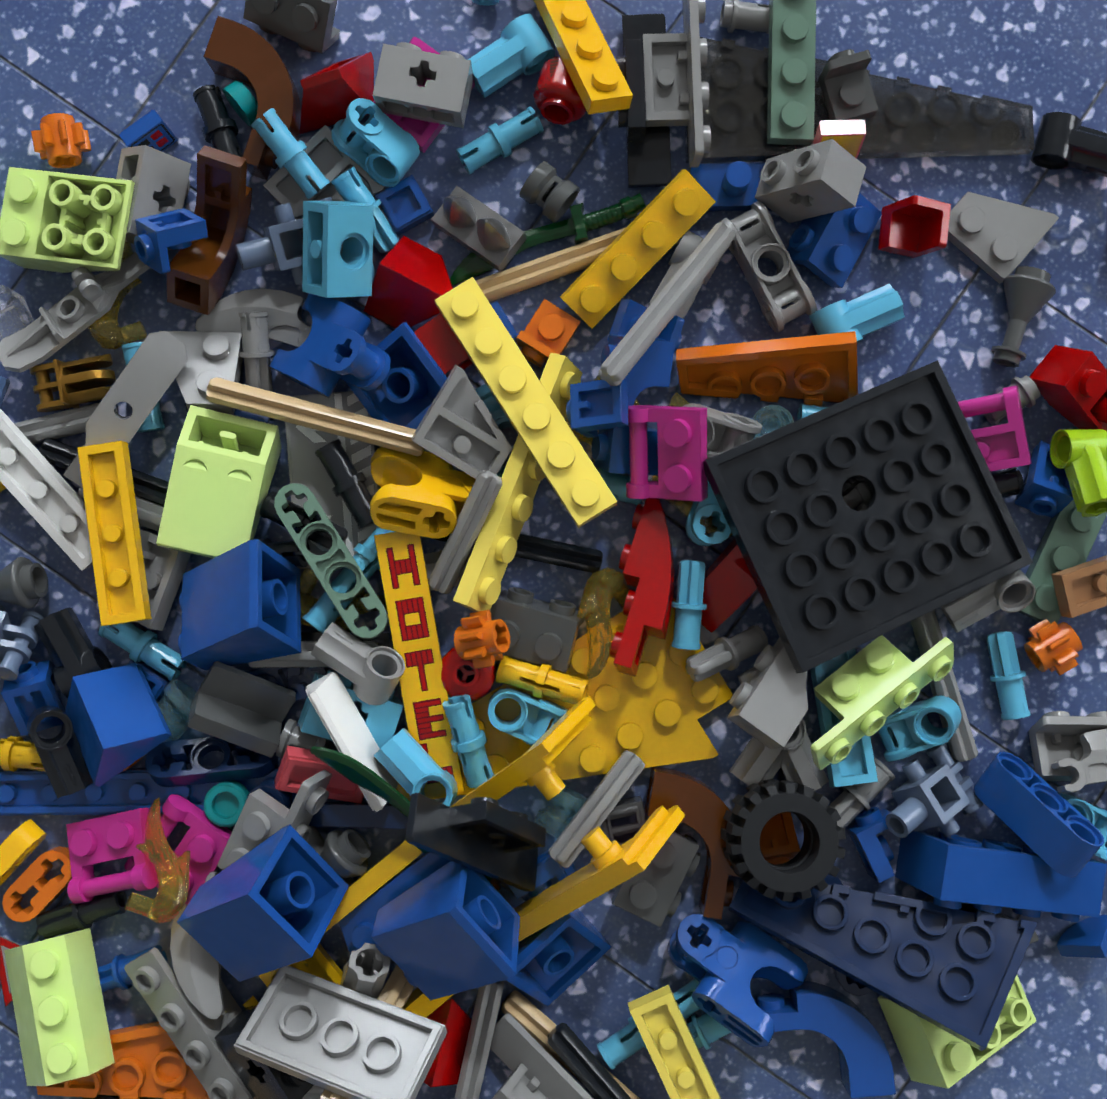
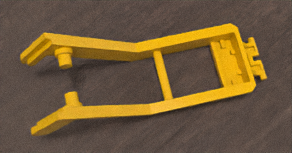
M589 695L580 700L521 757L450 807L470 804L471 799L476 797H488L498 800L525 781L530 787L535 785L547 801L554 798L566 785L553 770L556 767L553 760L593 720L589 712L595 707V702ZM663 805L652 813L635 836L621 845L616 840L610 841L599 826L585 835L581 843L592 855L591 863L514 908L520 916L519 942L643 872L685 817L680 807L675 805L666 810ZM405 840L348 887L325 933L391 878L404 871L423 852ZM320 943L312 958L288 965L338 985L341 984L342 970ZM279 969L259 975L267 987H269ZM417 987L409 996L403 1009L426 1018L454 994L430 1001ZM252 996L243 1006L247 1008L258 1005L259 1002Z

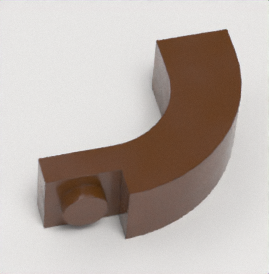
M218 16L204 54V58L215 74L240 81L254 90L258 101L256 119H262L271 132H274L273 127L263 116L265 112L274 108L276 114L298 142L300 138L301 104L297 89L281 57L273 46L256 31L236 21ZM252 128L242 157L247 159V170L251 175L267 180L271 168L276 169L278 166L275 163L277 157L257 131Z
M206 145L197 153V197L194 214L206 220L208 237L192 241L190 247L180 249L171 260V271L166 273L168 303L209 315L223 295L238 260L235 244L244 242L250 215L252 188L246 186V158Z
M651 767L644 808L647 816H651L662 805L666 810L678 805L685 814L681 822L692 827L701 835L706 848V864L699 908L704 917L721 920L723 907H729L733 898L734 883L733 880H728V876L739 877L731 869L730 866L732 864L725 858L722 849L726 847V842L721 839V828L726 829L728 821L724 820L723 817L729 808L710 787L695 777L669 768Z

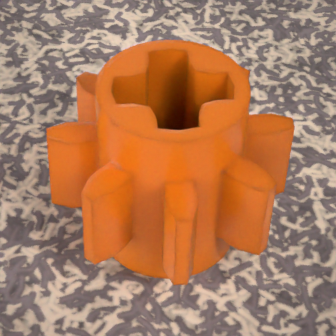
M53 113L42 117L41 123H39L41 130L31 131L34 151L40 153L42 160L48 159V164L55 168H72L82 163V152L91 151L88 130L83 129L82 122L75 123L74 117L65 113Z
M490 610L470 613L469 617L461 618L462 626L457 627L454 633V646L457 654L464 660L473 659L474 669L495 666V661L503 660L502 653L507 652L510 647V633L506 623L502 619L491 620Z
M1044 619L1028 629L1031 637L1028 638L1029 642L1024 644V649L1030 661L1039 671L1045 672L1049 669L1053 672L1056 670L1059 675H1062L1079 665L1075 658L1079 656L1077 652L1081 651L1083 646L1079 636L1068 623L1061 622L1057 625L1055 621L1050 623L1047 619Z

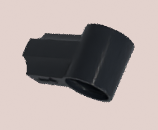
M1046 113L1041 118L1031 161L1042 168L1060 170L1072 167L1107 177V133L1081 126V119L1070 113Z
M65 608L41 619L34 626L56 666L53 672L54 678L66 698L69 696L73 676L113 668L104 652L92 645L72 608Z
M48 705L35 710L28 718L27 730L56 797L71 795L85 789L93 783V780L83 759L81 747L73 730L71 720L63 710L55 706ZM50 716L61 719L62 730L56 737L44 739L37 735V726L41 720Z

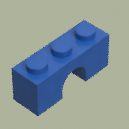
M609 334L608 344L602 350L601 365L624 338V335ZM656 338L624 378L628 381V406H633L639 393L648 387H670L675 342ZM629 426L599 430L597 437H593L591 452L595 460V466L608 473L630 474ZM647 426L648 475L658 476L657 429Z

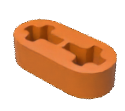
M59 846L44 852L7 889L3 895L2 905L4 912L10 919L16 922L32 920L43 913L68 887V883L72 879L69 848ZM60 859L64 863L61 868L62 874L48 881L45 876L53 868L52 863ZM35 887L38 893L31 899V905L25 909L22 908L19 904L23 899L22 894Z

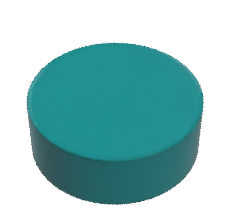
M234 80L223 88L222 91L238 116L248 126H251L257 116L258 102L242 82Z
M224 781L213 786L207 792L204 799V812L207 818L213 824L220 827L236 825L249 791L237 781Z

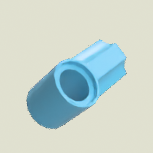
M524 14L515 18L503 29L498 40L468 59L471 60L475 88L484 98L522 73L525 75L536 73L542 69L546 61L555 56V49L531 14Z
M889 283L849 302H846L844 299L832 303L809 317L817 335L855 331L857 343L863 340L864 336L896 323L905 316L903 302L898 291L894 290Z
M405 728L401 729L374 755L410 796L414 793L425 795L424 787L426 782L434 780L443 784L446 789V799L444 802H441L442 804L450 806L456 799L458 787L453 775L443 770Z

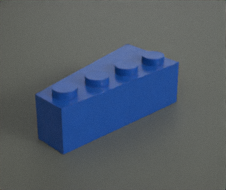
M913 830L905 838H900L895 877L933 896V903L945 908L961 909L962 903L973 904L975 909L989 913L1000 914L1002 907L1013 908L1012 911L1014 913L1027 917L1040 918L1041 911L1051 912V916L1061 920L1079 922L1080 915L1100 917L1107 864L1091 858L1076 877L1070 878L1052 869L1028 845H1023L1021 852V847L997 840L983 838V841L980 842L960 837L957 834L944 837L941 831H939L937 838L925 832H915Z

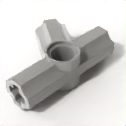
M752 667L738 675L740 684L744 681L749 684L758 669ZM803 719L784 748L769 749L752 737L729 770V772L748 786L753 783L758 785L764 784L763 780L773 779L779 769H781L785 780L805 785L814 789V791L821 789L823 785L829 782L824 769L820 770L813 762L810 748L812 744L806 733L807 729Z

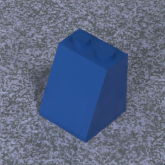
M259 539L249 540L183 574L182 592L179 596V604L182 610V631L178 638L182 660L205 671L209 670L215 661L232 666L301 653L300 569Z
M287 825L201 885L177 923L233 977L241 982L312 958L349 885L291 825Z
M450 861L378 909L371 938L374 940L380 953L384 956H389L403 971L406 980L413 987H418L431 1001L504 981L517 974L520 916L482 873Z

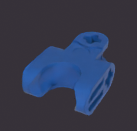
M308 294L301 308L310 312L312 317V328L309 336L300 347L294 350L285 351L278 349L269 367L290 380L327 398L331 396L339 379L362 390L370 391L376 389L386 379L390 370L391 360L389 354L384 350L365 342L363 335L372 320L357 309L341 301Z
M692 914L684 918L668 942V954L672 962L699 981V984L692 993V999L695 1004L747 1044L753 1047L768 1046L774 1035V1021L769 1014L764 1012L755 1003L750 991L751 979H767L778 987L787 990L797 988L803 985L808 976L807 964L796 954L750 923L739 921L729 933L720 924L711 918L704 917L703 914ZM692 938L699 942L697 948L690 944Z

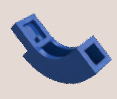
M805 981L803 985L789 989L790 998H785L781 994L770 993L760 995L758 1001H755L774 1021V1032L812 1030L824 1034L836 1043L839 1054L841 1082L850 1098L896 1095L893 1066L884 1041L862 1010L844 994L826 985Z

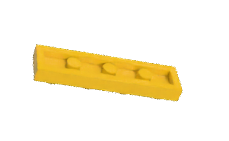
M534 0L588 115L629 109L633 94L586 0Z
M682 169L568 287L560 298L593 329L716 201L686 169Z
M116 441L77 447L101 626L150 620L152 617L128 443Z

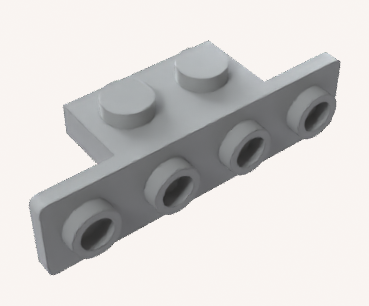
M683 0L684 33L642 35L646 127L688 126L689 167H699L704 153H709L711 148L710 125H703V110H707L709 106L708 82L701 81V67L707 64L708 48L707 39L700 38L699 23H704L705 0Z
M324 769L303 781L290 809L260 788L250 793L217 866L224 870L287 825H291L307 841L312 831L309 823L313 815L323 807L329 796L326 788L332 774Z
M157 948L150 949L125 965L124 969L132 980L134 987L149 1005L159 1024L165 1029L183 1056L185 1063L191 1068L208 1093L209 1098L253 1099L214 1038L242 1011L223 981L221 980L224 1001L223 1014L217 1019H209L199 1012L187 999L178 984L175 973Z
M506 1013L495 1024L490 1049L512 1073L492 1099H593L511 1014Z

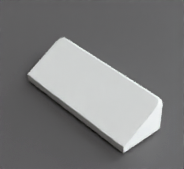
M335 671L330 672L307 685V689H305L307 696L338 751L359 761L397 789L398 782L374 756L380 748L338 673ZM359 786L372 811L378 812L385 806L387 801Z

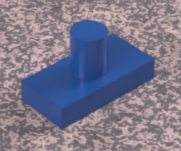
M736 161L733 163L700 164L699 167H690L689 173L716 201L708 211L751 210V204L759 201L755 198L760 182L761 170L765 163Z

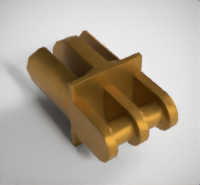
M111 354L69 362L53 359L52 363L36 365L30 368V374L35 375L37 385L33 386V391L39 394L40 404L36 405L37 411L51 412L72 407L78 408L81 403L102 400L111 388L102 386L113 384L116 381L114 371L101 369L113 365ZM55 373L57 381L50 382L49 374ZM59 391L60 400L54 401L52 392Z

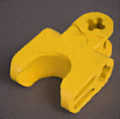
M380 447L371 457V474L375 483L381 487L370 502L371 518L374 524L381 529L427 538L440 539L447 537L453 533L457 524V518L476 479L465 472L453 470V466L433 453L424 451L421 456H415Z

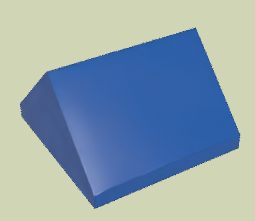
M403 322L377 345V347L389 354L391 360L389 373L383 383L370 391L362 390L349 383L347 384L372 418L417 429L447 377L407 322Z
M133 663L72 677L65 713L72 722L73 730L81 747L83 759L94 785L102 786L172 736L140 665Z
M576 909L519 942L517 974L506 981L548 1007L612 946L583 913Z

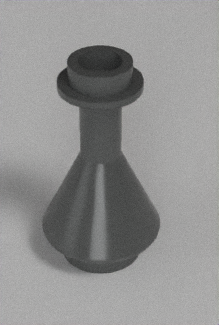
M1021 266L1016 268L1014 275L1007 276L1003 280L1009 323L1002 346H993L991 348V353L994 354L992 361L996 364L1016 368L1019 367L1020 361L1026 359L1027 355L1019 350L1026 326L1056 293L1055 287L1049 283L1051 274L1047 271L1035 267Z
M18 557L0 571V601L30 609L35 607L39 599L46 596L48 592V577L45 569L39 563H32L25 557Z
M346 829L344 832L334 830L328 833L320 856L342 879L363 875L367 871V859L371 856V850L367 841L357 831L353 829Z

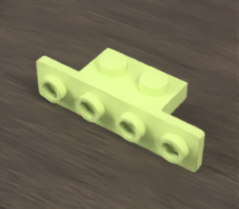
M881 635L814 688L815 696L841 721L811 745L814 764L820 770H823L830 763L837 764L847 757L852 749V745L865 735L872 736L877 733L885 724L886 718L899 707L904 709L910 706L919 696L920 690L932 680L937 682L943 679L951 671L954 664V643L949 638L944 637L916 661L912 662Z

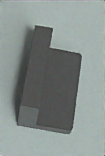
M215 661L193 697L187 727L272 758L279 747L282 721L296 700V692Z

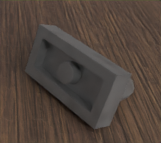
M458 186L444 199L441 207L431 218L435 227L500 272L503 271L527 239L524 231Z

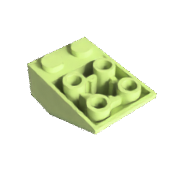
M9 167L0 216V257L23 268L60 273L73 272L79 267H85L90 272L119 271L122 263L135 182L124 179Z
M190 405L176 445L156 542L157 546L215 558L249 540H253L261 517L260 509L267 497L282 450L278 426Z
M1018 975L1014 979L987 1048L983 1051L882 995L877 998L911 1081L949 1089L1036 1022Z

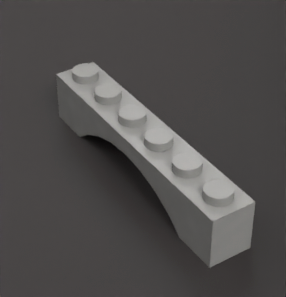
M862 503L855 510L864 511L867 509V506ZM779 637L773 647L767 645L757 657L753 666L758 671L749 684L744 681L734 692L729 702L734 707L727 716L730 721L769 749L784 748L808 711L807 671L796 674Z

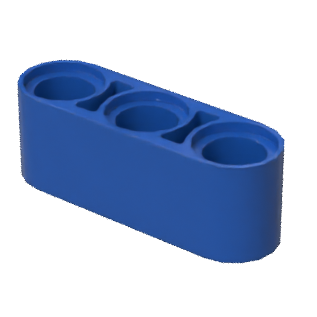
M999 752L974 784V791L978 798L1040 858L1063 876L1076 877L1104 844V837L1101 832L1023 760L1011 753Z

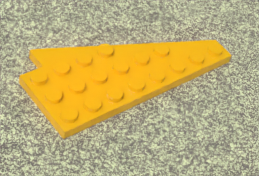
M672 607L671 619L665 640L648 635L636 677L618 672L613 663L615 658L610 657L614 635L617 631L623 632L628 616L623 615V611L576 639L569 669L566 673H561L581 679H589L586 696L589 695L596 705L589 712L593 720L553 760V763L556 765L553 770L561 780L607 774L626 750L633 752L641 758L645 768L711 759L719 755L698 722V719L730 700L733 694L720 672L699 682L693 681L690 675L687 674L685 670L687 658L705 650L701 642L699 650L672 647L676 608ZM502 684L472 703L479 729L484 730L487 742L484 745L494 775L521 757L531 747V745L521 739L499 731L489 721V699L499 689L514 688L533 696L531 691L507 684ZM544 696L543 698L567 709H571L574 704ZM511 698L502 699L495 706L497 716L506 721L515 719L521 710L519 703ZM554 718L551 719L547 730L550 728ZM461 760L460 765L465 789L464 792L457 793V796L466 795L475 789L467 786ZM525 781L517 787L527 786L528 784ZM398 783L396 790L410 801L411 796ZM446 795L432 797L431 799L446 798Z

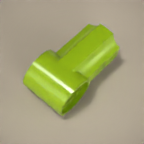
M1059 429L1054 433L1050 442V458L1056 468L1065 469L1077 512H1081L1082 517H1095L1107 512V431L1104 429Z

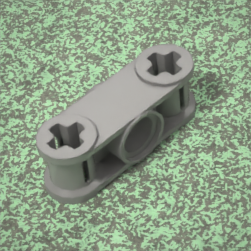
M761 201L751 204V210L732 220L724 218L719 221L724 222L735 231L736 237L728 249L735 256L760 304L761 311L768 325L774 332L778 333L784 330V324L803 314L810 316L817 311L812 292L802 280L776 231L769 211ZM769 258L776 264V276L771 277L762 274L758 267V259ZM791 302H794V304L790 305L785 309L781 308Z

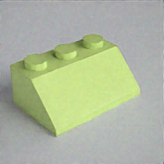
M87 928L4 950L27 1086H50L89 1076L115 1063L91 929Z

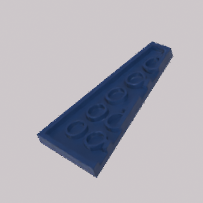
M742 881L729 906L730 912L981 1051L987 1048L1038 922L1023 919L1016 921L995 917L996 914L981 911L974 913L945 908L933 902L881 892L869 893L853 890L849 886L834 883L821 892L815 888L811 889L812 897L802 900L797 896H793L792 902L781 901L777 897L771 899L762 895Z

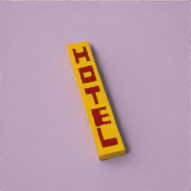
M401 532L374 535L393 647L405 661V670L399 681L408 732L443 770L453 775L457 782V793L464 792L458 752L455 753L452 750L450 741L453 739L448 718L442 706L444 701H449V696L441 680L442 655L421 536ZM434 780L426 782L424 792L427 797L432 798L446 795V789L440 782Z

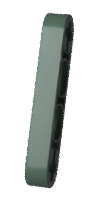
M291 483L283 486L277 492L274 500L277 515L347 627L356 637L363 640L379 637L387 626L385 607L316 497L308 487L302 484ZM293 494L298 500L304 497L308 499L303 504V508L310 521L315 515H319L321 518L320 521L307 524L300 533H296L294 530L295 527L303 526L294 511L284 512V509L289 506L287 498ZM324 531L332 537V547L327 553L315 555L307 549L306 541L313 532ZM341 568L351 570L356 576L355 587L347 593H338L330 585L332 574ZM363 590H366L369 597L361 598V602L368 612L377 610L380 614L375 619L377 627L371 631L366 626H361L360 628L355 626L354 623L358 621L359 614L353 604L347 610H344L341 605L343 602L355 599Z

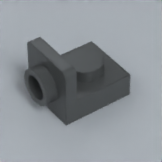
M853 49L838 52L831 56L824 66L818 80L830 120H863L874 117L879 109L866 69L872 59L869 50L855 53Z

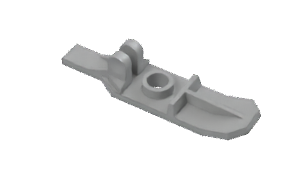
M134 252L121 263L119 271H104L94 275L85 267L75 269L71 277L78 287L50 309L46 310L40 307L38 309L41 313L40 317L26 328L1 340L0 361L5 370L21 373L46 361L111 309L118 293L150 267L144 264L139 259L137 253Z
M167 331L148 334L87 420L86 443L84 446L116 441L129 443L188 361L186 347L183 342ZM119 402L130 404L133 410L132 414L127 417L119 415L116 411V404ZM77 455L63 476L83 488L79 456Z

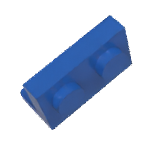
M859 193L855 207L802 220L799 228L790 237L787 251L794 264L804 265L830 287L843 288L882 212Z

